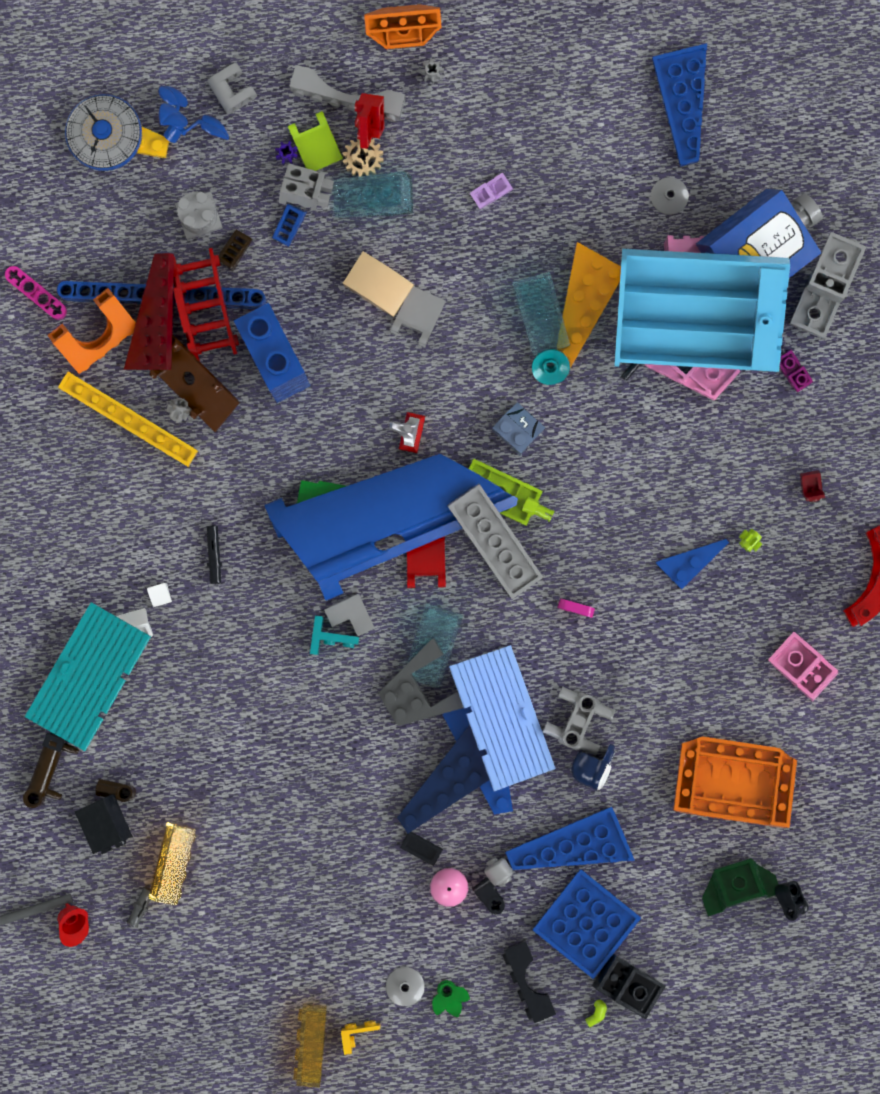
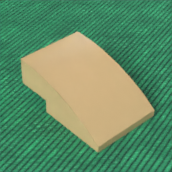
M364 251L343 282L347 289L393 317L414 286L403 276Z

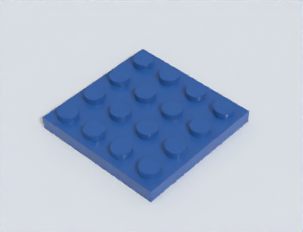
M579 869L532 930L594 979L640 921L641 917L582 869Z

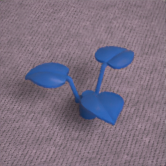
M163 85L159 87L160 97L167 102L159 107L160 125H169L164 132V137L168 141L176 143L181 134L185 136L188 131L198 124H201V128L207 133L229 140V135L223 124L216 118L207 115L202 116V120H197L184 129L188 121L179 112L180 106H187L186 97L173 87Z

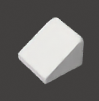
M167 583L147 588L153 607L172 602Z

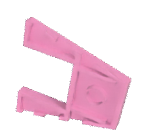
M645 364L646 367L714 401L740 373L739 369L692 367L685 374L677 366Z

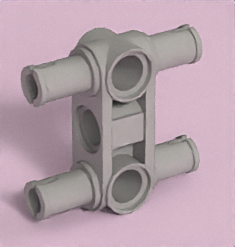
M562 686L558 698L573 703L572 713L563 729L546 722L542 733L558 739L560 744L576 751L581 749L596 756L600 745L585 739L584 734L593 715L597 714L611 721L616 710L601 704L599 699L583 692L576 693ZM585 698H589L592 701L589 709L582 707V701ZM570 733L576 736V741L573 744H568L566 741V737Z

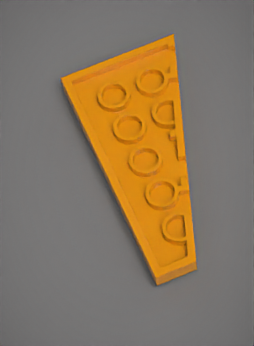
M578 242L576 244L556 350L561 351L567 356L570 368L620 283L621 266Z

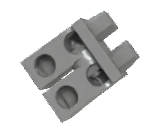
M288 163L280 190L279 203L286 205L287 202H291L305 208L311 207V210L315 211L317 206L328 208L330 195L321 192L332 193L334 181L326 179L324 172L318 173L317 171Z

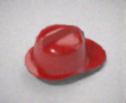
M65 904V908L60 911L57 917L59 938L63 945L73 947L82 943L88 935V913L77 906Z

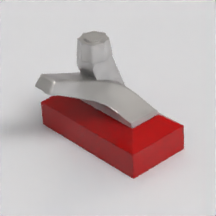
M407 412L405 423H390L389 429L402 435L399 450L418 453L426 416Z

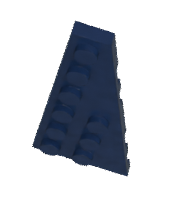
M470 725L397 817L407 833H410L490 780L481 757L487 755L486 750L479 751Z

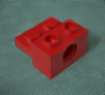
M362 93L354 106V111L357 112L355 127L358 128L357 139L360 140V148L368 149L372 138L380 139L385 128L384 96Z

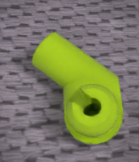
M601 999L594 1002V1014L585 1019L589 1028L605 1018L607 1005Z

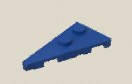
M726 539L657 561L655 564L682 590L729 542Z

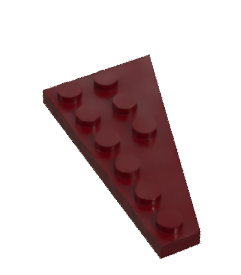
M172 253L154 254L124 370H171L174 254Z

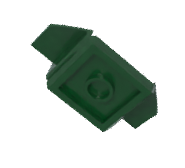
M752 858L715 869L702 897L707 916L725 912L726 908L761 897L766 899L776 896L775 887L778 885L776 875L756 864Z

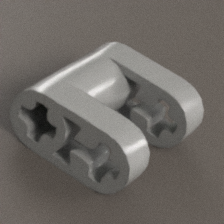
M237 63L229 65L207 80L208 85L227 114L233 113L257 97L253 87H247L235 95L228 85L230 81L242 74V70Z

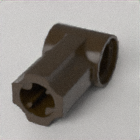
M103 779L98 780L95 789L96 796L107 797L114 794L116 800L121 802H129L136 796V790L132 785ZM124 788L130 791L127 799L122 796Z

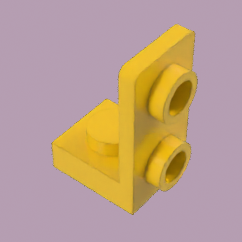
M371 1020L364 1022V1025L357 1026L356 1023L346 1024L345 1028L341 1029L344 1055L352 1054V1048H356L355 1037L350 1034L380 1030V1023Z

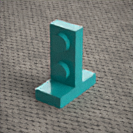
M315 616L310 654L319 655L321 640H324L326 645L335 646V642L343 643V647L354 648V644L359 645L360 637L322 632L324 617Z

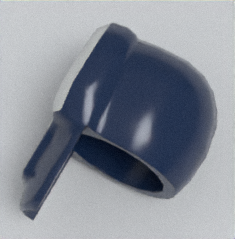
M609 745L602 761L580 751L571 767L572 776L575 781L597 791L602 789L611 771V762L615 755V745Z

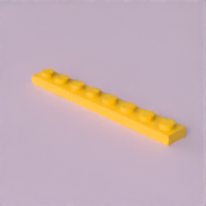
M70 372L66 373L58 386L62 391L187 467L190 466L198 453V450Z

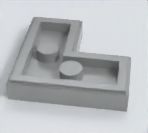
M359 594L324 610L332 627L350 619L357 637L375 629Z

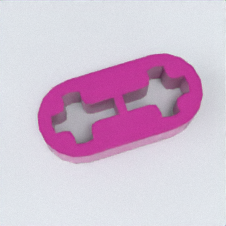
M564 599L559 600L557 607L593 618L595 608Z

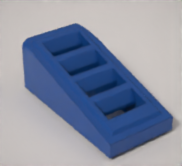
M291 203L287 204L272 238L286 246H290L307 211ZM293 211L299 214L298 218L291 215L290 212ZM287 218L295 221V224L287 222ZM283 225L292 228V231L290 232L282 228ZM280 231L289 235L288 239L280 236Z

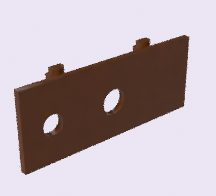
M172 334L171 370H151L149 375L153 379L159 376L180 398L188 402V406L192 409L189 415L193 419L199 416L216 432L241 402ZM188 371L194 375L195 381L193 384H188L185 381V372Z

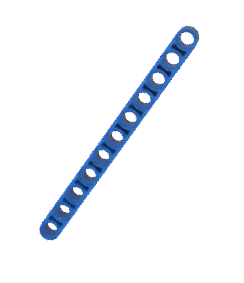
M63 281L57 286V293L65 301L94 302L93 299L101 294L102 290L109 288L121 304H141L142 299L138 295L141 291L145 290L146 284ZM66 287L71 288L69 295H63V290ZM200 287L187 290L185 302L193 304L214 299L218 294L217 288ZM90 288V294L82 296L83 289ZM222 288L226 308L257 309L266 304V297L259 289ZM125 289L128 290L127 297L121 298L120 292ZM173 290V306H177ZM204 293L205 297L203 300L197 301L195 300L196 295ZM240 294L243 296L242 301L234 302V296ZM255 295H260L262 300L259 303H253L252 298Z

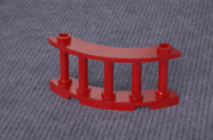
M209 248L210 259L188 264H177L174 256L173 290L183 332L186 334L188 341V350L199 361V355L204 351L231 345L235 355L237 354L236 346H239L237 334L233 335L218 273V266H221L219 256L214 255L213 248ZM212 266L213 277L187 283L181 282L180 275H183V272ZM216 284L219 298L193 304L185 302L184 293H187V290ZM221 305L224 319L196 326L191 324L189 314H192L193 311ZM226 327L229 336L227 339L205 344L196 343L194 336L197 333Z
M880 525L865 533L869 540L873 557V566L868 585L860 597L843 610L852 627L858 624L860 626L864 625L880 612Z

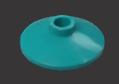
M544 350L532 362L534 377L546 385L558 384L569 374V360L559 350ZM550 362L554 363L552 366L547 365Z

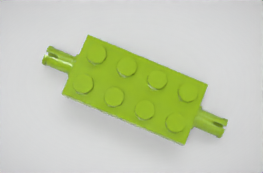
M473 459L468 469L518 498L517 505L500 512L501 515L524 526H527L531 515H537L550 522L551 516H553L555 511L539 504L538 500L543 491Z

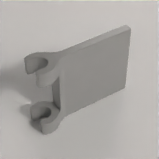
M413 286L403 302L390 333L398 335L403 325L422 334L418 345L425 348L446 300Z

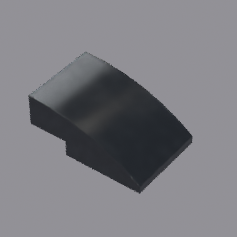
M613 954L603 966L592 985L597 991L644 1019H647L666 987L657 979L616 954Z

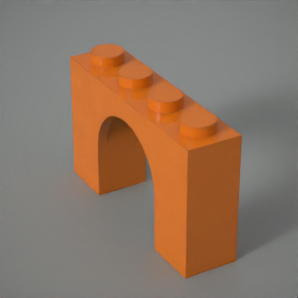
M109 288L93 299L107 319L106 329L98 339L91 342L79 341L73 337L63 323L47 335L79 374L86 371L95 361L103 358L109 350L118 346L123 339L134 332L136 322Z

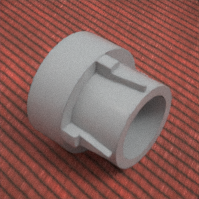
M802 194L791 203L806 228L813 227L823 220L821 210L808 194Z

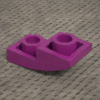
M791 349L781 355L780 370L796 392L801 391L813 382L807 370L800 364Z

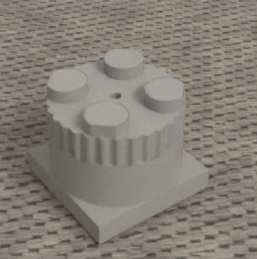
M192 191L185 194V196L180 198L179 202L175 203L177 215L187 240L223 229L211 192Z

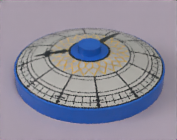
M95 95L81 101L72 110L66 123L65 137L69 150L81 164L93 170L110 171L124 166L136 155L142 141V126L135 110L123 99L112 95Z

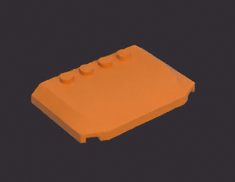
M703 736L681 744L673 811L771 827L790 828L797 760L784 753L780 748Z

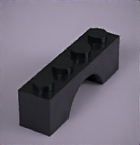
M526 940L504 948L505 953L502 956L506 965H511L513 971L510 972L513 983L518 982L520 990L517 992L521 1002L525 1001L528 1008H525L528 1019H533L534 1023L556 1015L548 993L535 992L526 983V969L533 961Z

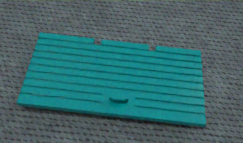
M91 602L25 717L86 751L104 720L98 716L101 711L105 714L108 713L126 682L125 679L121 678L122 673L130 675L151 636Z

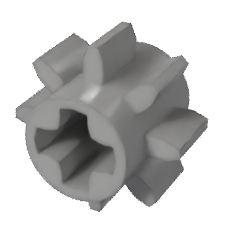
M431 58L429 63L423 62L425 69L421 70V74L426 75L424 77L425 82L429 79L434 84V80H442L439 73H444V68H439L440 61L436 63ZM429 69H430V70L436 69V73H434V72L429 73Z
M176 398L175 400L171 399L166 412L170 413L169 417L173 421L180 422L187 420L191 408L188 407V402L185 399Z

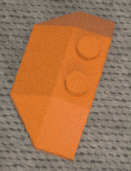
M421 4L386 7L364 15L366 35L385 49L424 46L442 28L439 7Z

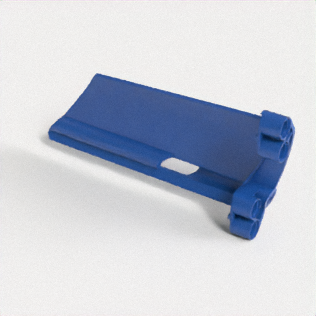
M438 454L289 507L285 506L282 498L267 503L264 506L278 538L283 536L318 582L327 601L344 594L339 584L340 580L462 529L447 505L478 483L499 513L516 506L518 498L505 492L499 486L442 454ZM393 534H399L405 539V542L384 551L377 549L374 545L376 541Z

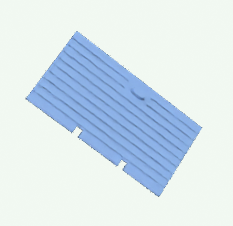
M511 645L449 666L463 707L471 708L472 712L466 715L479 751L486 750L487 755L481 757L494 791L556 769Z

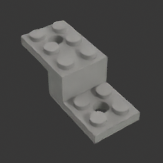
M830 232L816 267L810 273L789 325L822 339L826 338L839 304L846 297L866 246ZM843 253L846 257L845 262H838L836 254ZM816 309L819 312V318H811L810 310Z

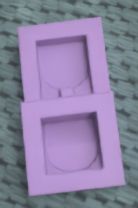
M501 173L488 183H484L470 192V195L479 209H482L512 191L513 187L504 173Z

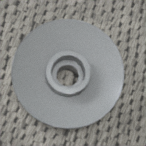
M673 177L659 180L651 191L653 206L659 212L667 215L677 214L682 211L687 205L689 198L685 184ZM667 192H673L674 196L668 197Z
M398 968L387 979V995L397 1005L411 1006L417 1003L424 993V980L420 973L413 968ZM403 984H407L409 986V989L407 991H403L401 989V986Z

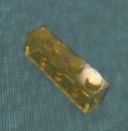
M167 822L149 899L158 903L178 904V900H180L182 895V883L186 878L187 863L191 858L190 851L192 843L195 841L196 829L186 825Z
M304 1004L303 1009H299L298 1021L302 1022L301 1029H297L296 1039L300 1041V1047L296 1048L295 1060H298V1068H294L293 1080H297L296 1086L320 1088L327 1006Z

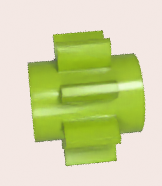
M750 529L749 532L744 530L739 536L741 539L739 545L748 552H751L752 549L756 552L762 545L760 542L762 536L753 529Z

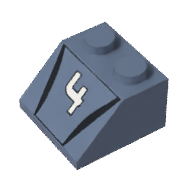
M517 402L494 425L492 431L518 455H521L546 427Z

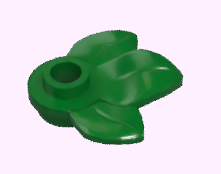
M443 980L437 986L438 994L432 1000V1007L436 1015L441 1014L446 1009L451 1015L459 1017L462 1011L461 1002L469 1001L470 997L465 988L455 986L450 980ZM445 986L450 988L449 993L443 992Z

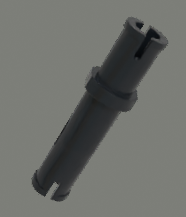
M207 526L209 559L207 567H209L210 584H221L222 562H220L218 526Z

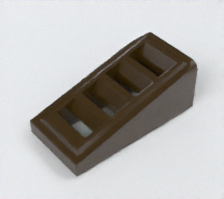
M236 229L218 255L220 264L234 271L253 239ZM238 236L246 242L243 244L237 241L236 237ZM235 243L242 248L238 250L232 244ZM229 249L236 252L237 255L234 256L233 254L229 253ZM225 255L232 258L233 261L230 262L227 259H225Z

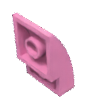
M795 632L768 659L781 674L812 702L838 674V670Z

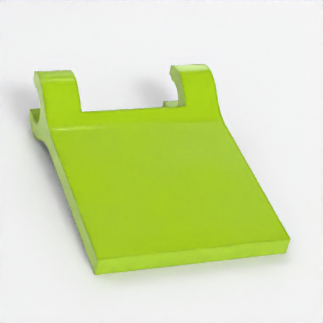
M323 111L316 113L319 125L299 134L295 123L288 126L305 167L314 171L343 159Z

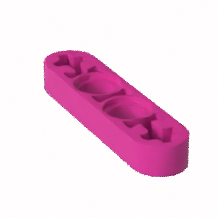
M11 266L7 268L5 278L15 288L52 318L61 320L66 316L67 309L63 303L18 267ZM16 271H18L17 275L22 279V281L19 282L15 278H12L11 280L12 276L10 275V273H15ZM28 282L34 285V289L31 292L24 291V285ZM42 294L48 295V302L45 304H40L38 301L39 296ZM51 303L57 308L61 306L62 314L57 313L54 315L55 311L49 307Z

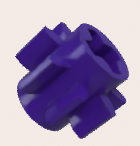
M291 141L288 144L281 142L280 148H275V151L279 153L276 156V160L282 159L283 166L286 162L293 164L292 160L294 158L298 159V155L294 153L298 150L297 146L292 148ZM289 150L290 154L284 156L283 152L286 153Z

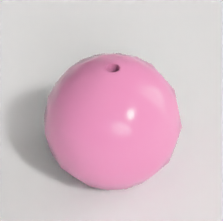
M444 868L433 876L430 883V893L438 904L445 907H453L460 904L466 898L468 882L459 870Z

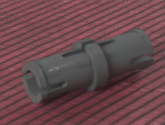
M143 887L137 902L133 904L134 908L126 922L127 924L138 928L144 912L148 911L147 906L155 893L153 890Z

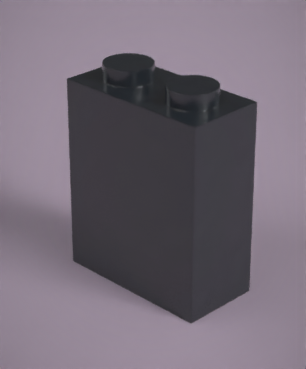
M114 794L75 811L93 854L100 851L101 854H105L113 850L111 846L115 845L118 848L127 844L126 839L133 837Z

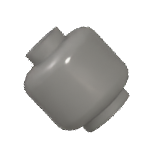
M494 857L486 862L488 866L485 868L484 873L494 886L498 885L501 887L512 880L513 870L505 858L497 859Z

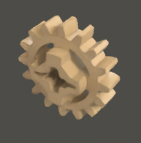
M357 139V142L350 140L351 146H345L348 152H343V157L346 158L343 160V163L348 164L346 170L350 171L352 169V176L358 173L360 179L364 174L367 178H369V173L376 175L375 169L381 170L379 163L384 162V159L380 157L383 155V151H378L380 144L374 145L375 140L372 139L369 144V148L372 150L360 148V140ZM358 148L356 153L352 154L354 149ZM361 151H363V154L366 157V164H364V162L361 159ZM375 160L374 164L371 167H369L371 161ZM354 165H359L360 167H362V169H359Z

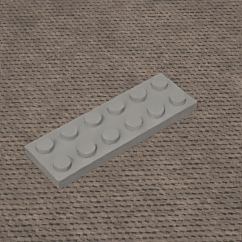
M479 483L447 505L511 599L543 578Z

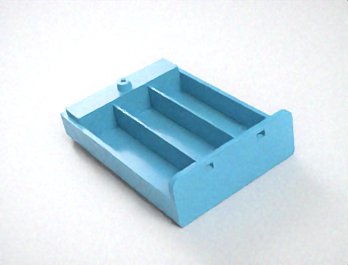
M622 249L614 366L619 367L621 362L779 372L790 272L789 258Z

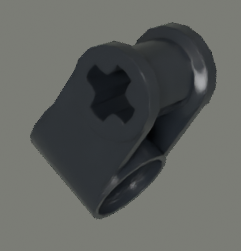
M487 877L472 888L479 900L484 903L492 914L503 912L505 902ZM492 901H500L501 909H492Z
M793 880L778 884L775 887V895L788 920L794 921L800 914L808 912L809 906L798 882Z

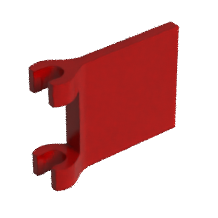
M445 536L407 552V588H415V577L438 576V588L446 587Z

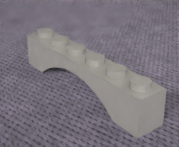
M295 65L290 83V90L294 95L298 97L310 96L314 101L322 102V100H325L332 106L340 107V105L347 106V109L354 111L355 102L359 100L360 96L337 91L327 85L314 69ZM391 90L372 94L384 96L385 120L395 122V120L400 121L406 100L405 94Z

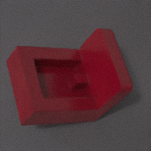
M820 471L801 473L802 495L806 501L817 502L825 498Z

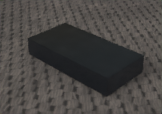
M413 832L407 833L400 847L432 866L435 865L443 848Z

